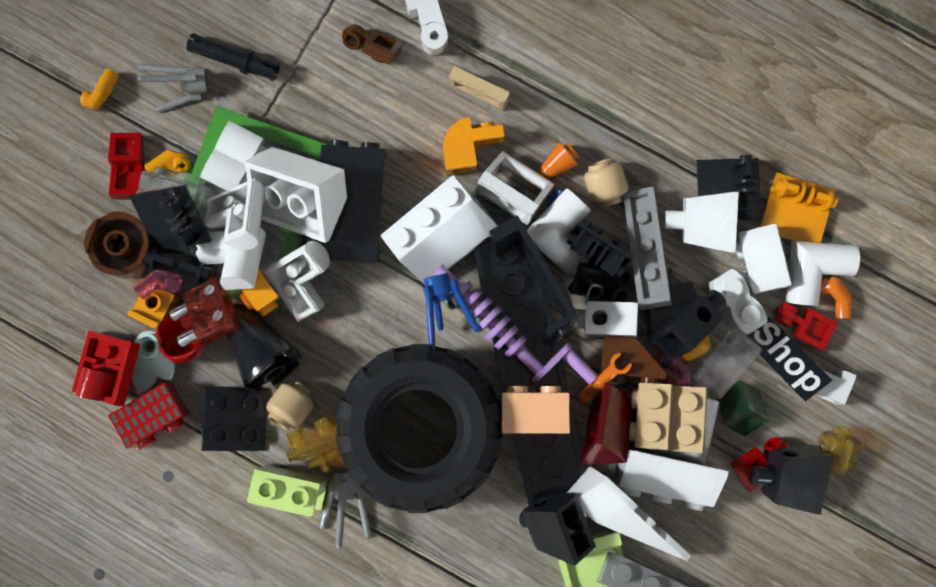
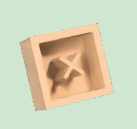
M508 386L507 393H500L501 433H570L569 393H561V386L539 387V393H528V386Z

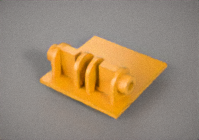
M776 172L760 227L776 223L781 238L790 241L821 243L830 208L834 209L838 202V197L834 196L836 190Z

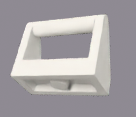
M502 151L478 180L475 192L512 216L518 215L520 220L528 225L555 184ZM501 165L542 190L534 202L494 176Z

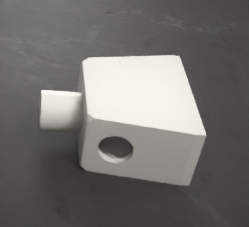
M725 192L684 198L683 211L665 210L664 229L682 230V242L726 252H735L739 192Z
M586 301V309H574L578 315L574 327L585 328L586 336H614L637 339L638 303ZM597 315H606L607 321L603 325H597L594 323L595 317Z

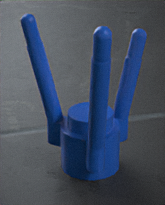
M448 273L423 279L425 285L423 290L426 298L428 341L431 350L436 351L434 312L438 330L442 331L444 325L440 302L451 299L450 292H453L474 332L478 333L480 331L470 308L459 290L457 279L450 280Z

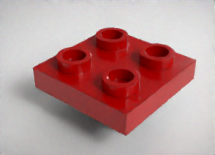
M88 330L72 392L82 398L124 407L141 344Z

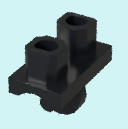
M591 261L588 264L579 262L575 279L567 288L570 294L581 295L586 300L596 301L599 298L611 300V302L626 301L630 293L627 283L631 277L627 270L623 272L620 278L615 274L612 277L599 268L602 264L601 262L597 266L594 265L595 261Z

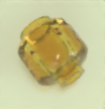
M834 425L833 430L822 431L819 435L817 446L833 456L831 473L846 475L847 471L854 470L858 465L862 443L860 439L852 435L853 430L850 428Z

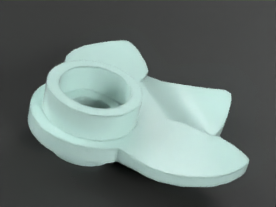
M155 331L140 333L134 341L141 345L132 381L137 392L143 393L154 386L158 377L172 380L175 372V363L170 362L160 352L159 341ZM153 341L155 344V349L152 352H148L146 349L147 343Z

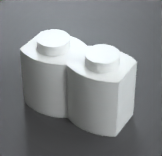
M229 121L220 135L215 149L207 160L200 177L226 191L247 182L244 161L267 149L264 147L265 139Z
M776 223L738 233L740 240L736 241L738 259H745L747 268L746 271H742V277L745 279L748 288H752L753 294L756 295L793 286L780 232Z
M734 269L722 273L705 284L707 294L711 290H716L726 299V304L720 310H722L726 326L735 335H748L767 323V316L763 307L755 298L750 296L745 279Z

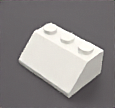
M272 146L244 161L247 181L255 178L264 187L261 220L324 243L330 240L347 199L344 169Z
M452 175L380 236L397 259L424 284L423 279L434 276V272L442 264L448 270L485 241L489 237V231L498 225L465 183Z
M628 449L627 462L618 463L614 484L622 487V491L626 495L640 497L641 492L653 494L652 500L672 504V499L685 501L684 507L703 511L704 506H715L728 478L729 471Z

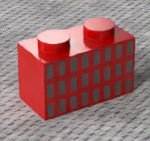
M164 382L109 414L108 417L126 449L138 447L139 450H142L157 441L155 436L161 432L166 431L169 434L184 426L183 419L189 417L190 413L173 383Z

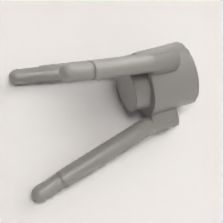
M151 64L137 65L139 70L180 74L139 76V82H180L182 92L189 93L187 96L158 106L156 108L158 113L191 101L202 100V94L209 93L208 77L205 68H184Z
M333 473L332 481H328V494L320 522V529H325L335 495V499H339L335 545L337 549L342 547L346 500H354V493L357 496L365 537L367 539L371 537L363 489L357 487L347 473Z

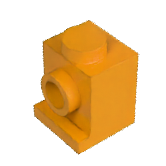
M259 266L255 287L241 289L243 293L239 296L249 310L255 308L264 317L279 307L276 302L281 297L262 271L263 269Z
M157 280L155 285L146 282L133 309L129 310L127 315L157 329L164 318L170 316V311L177 307L181 297L172 293L174 287ZM156 297L158 300L157 306L150 308L153 298Z

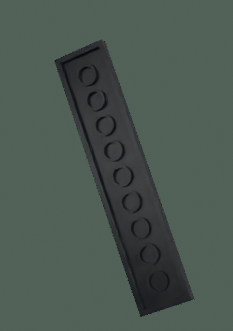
M523 185L513 187V189L525 196ZM475 195L476 199L498 226L514 217L485 197ZM531 221L528 225L522 222L526 230L531 226ZM488 237L473 250L481 290L484 293L483 300L490 297L494 301L487 308L490 312L498 305L503 308V311L496 318L501 321L508 315L511 321L505 327L510 330L516 325L519 331L514 336L519 339L524 335L527 339L524 343L525 347L544 366L560 351L558 342L556 343L555 339L547 342L544 338L546 327L553 324L547 292L518 244L496 256L490 246ZM497 336L492 339L493 345L500 340ZM506 345L499 350L494 347L504 393H507L508 386H528V393H539V387L561 386V393H569L562 359L534 384L531 381L534 374L519 358L513 355L508 358L504 354L509 349ZM570 394V433H513L528 505L544 493H567L586 471V465L581 464L583 452Z

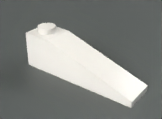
M589 467L567 492L577 494L585 518L588 516L602 526L688 561L691 555L663 529L655 525L656 522L639 509L638 505L609 478L592 467Z

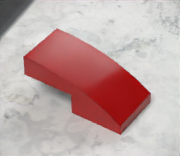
M111 133L108 162L111 165L108 195L111 199H130V195L144 192L143 134Z

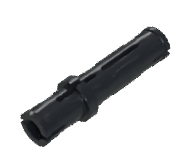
M196 33L190 35V38L194 39V41L191 39L187 41L186 49L188 52L238 68L243 74L248 75L252 73L267 78L270 81H275L276 76L273 74L278 75L279 62L257 56L252 50L247 49L243 51L202 37Z

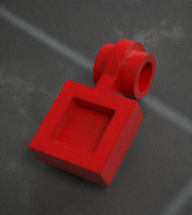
M784 302L781 303L780 307L777 306L773 312L775 314L774 321L789 328L792 327L793 323L797 324L792 335L793 337L821 351L825 350L838 322L811 308H806L802 317L798 316L799 309Z
M773 437L765 442L764 454L755 446L730 464L739 481L749 493L760 486L751 483V468L754 465L766 466L768 454L772 449L789 448L785 440H782L780 437Z

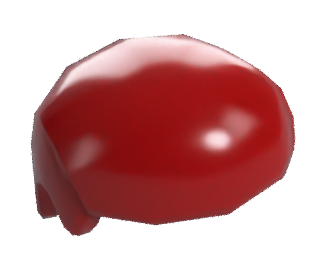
M188 314L174 321L171 316L164 318L156 329V336L160 346L159 350L170 362L175 364L186 363L202 354L207 343V336L203 339L199 338L184 347L180 346L177 340L179 336L194 329L196 325L201 323L197 317Z

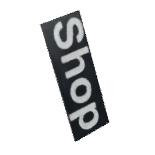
M770 317L767 318L766 324L743 337L805 402L833 381Z

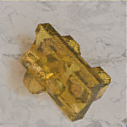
M330 416L313 423L320 439L309 443L303 428L286 434L290 450L286 454L289 463L315 453L316 457L306 461L308 469L320 466L324 473L331 471L329 461L339 456L335 448L327 452L323 450V448L336 443L337 426Z

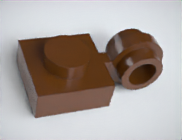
M356 24L347 26L342 33V40L347 48L358 50L363 47L362 53L371 56L373 60L379 63H386L388 65L400 54L403 42L378 30L373 34H369L363 27Z

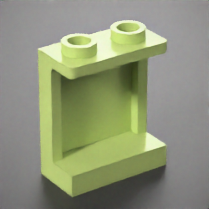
M268 464L254 469L247 501L251 504L311 517L315 509H323L330 478Z
M609 529L592 534L596 547L576 566L558 559L565 587H606L596 581L607 552H614L624 557L619 532Z

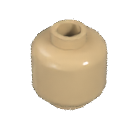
M610 158L589 165V171L585 173L584 181L591 201L596 203L603 202L604 207L620 203L622 201L621 196L629 189L621 164L612 162Z
M295 382L293 385L281 384L266 405V409L269 412L268 419L286 431H289L290 428L297 429L301 427L314 408V403L309 397L311 391L299 382Z

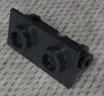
M154 246L152 251L148 250L146 252L144 262L147 263L144 271L145 275L202 292L208 286L215 264L206 265L201 263L196 256L186 255L172 249L159 251Z

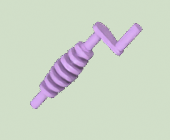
M443 264L434 272L435 275L448 273L450 280L457 279ZM457 279L459 290L472 311L475 320L477 318L481 320L478 324L480 328L478 334L488 327L491 331L484 339L489 342L497 336L500 340L494 347L499 350L506 345L509 349L504 354L508 358L512 355L514 357L517 356L534 374L531 378L534 384L561 358L589 385L599 376L572 349L569 343L543 366L525 347L524 343L527 339L524 335L519 339L514 336L519 331L517 326L514 325L510 330L505 327L511 321V318L508 315L501 321L496 318L503 311V308L498 305L490 312L487 308L494 301L488 297L481 303L478 299L484 293L478 289L472 294L469 290L474 285L469 281L465 284L461 283ZM453 294L451 300L456 304L458 301ZM459 307V311L464 314L461 307Z

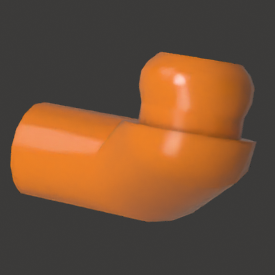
M833 276L831 279H822L821 292L826 295L831 294L835 299V319H852V294L838 277Z

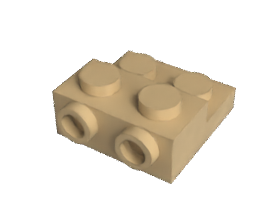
M639 383V390H633L631 399L632 409H637V422H631L629 430L630 441H635V448L704 454L708 389L705 387L673 386L672 384Z

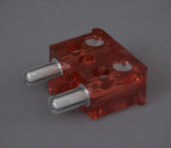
M214 275L210 276L208 281L184 293L185 304L170 311V316L174 321L189 314L188 317L181 320V325L185 330L191 327L193 329L177 338L179 345L182 347L197 339L208 345L232 331L238 332L241 327L229 290H224L220 285V280Z

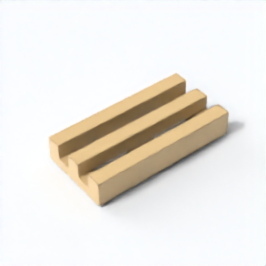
M456 66L453 67L449 75L450 86L501 110H505L509 102V91Z

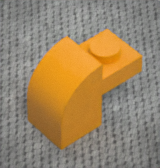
M470 117L463 118L454 123L447 131L443 142L446 176L477 172L475 148L503 144L505 137L503 124L495 125V122H483L478 124L477 128L472 129Z

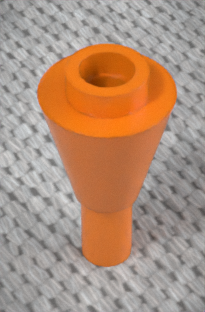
M558 142L537 173L546 179H552L579 166L575 161L579 158V155L569 143L562 146ZM526 181L533 190L537 189L536 186Z

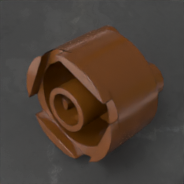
M114 211L92 222L85 235L84 247L93 266L101 272L122 279L144 276L147 263L144 262L145 254L148 250H153V244L141 220L129 213ZM120 243H126L124 249H119Z

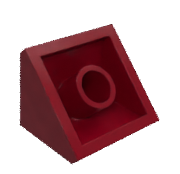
M604 383L590 404L581 464L597 465L627 462L630 439L629 430L633 417L632 404L626 395L610 383Z

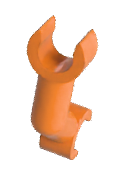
M621 352L615 353L611 358L610 365L590 385L586 384L584 389L576 395L584 405L598 394L605 382L610 383L619 374H625L631 369L632 362L623 369L615 366V360L619 358Z

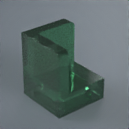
M742 380L731 385L716 397L717 401L720 402L719 408L725 426L744 437L769 422L760 392Z

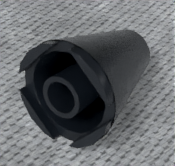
M234 304L226 309L232 315L233 323L223 327L247 392L258 393L264 391L265 389L262 385L270 381L273 385L280 383L299 366L300 363L297 361V358L302 359L300 352L253 309L249 310L245 304Z

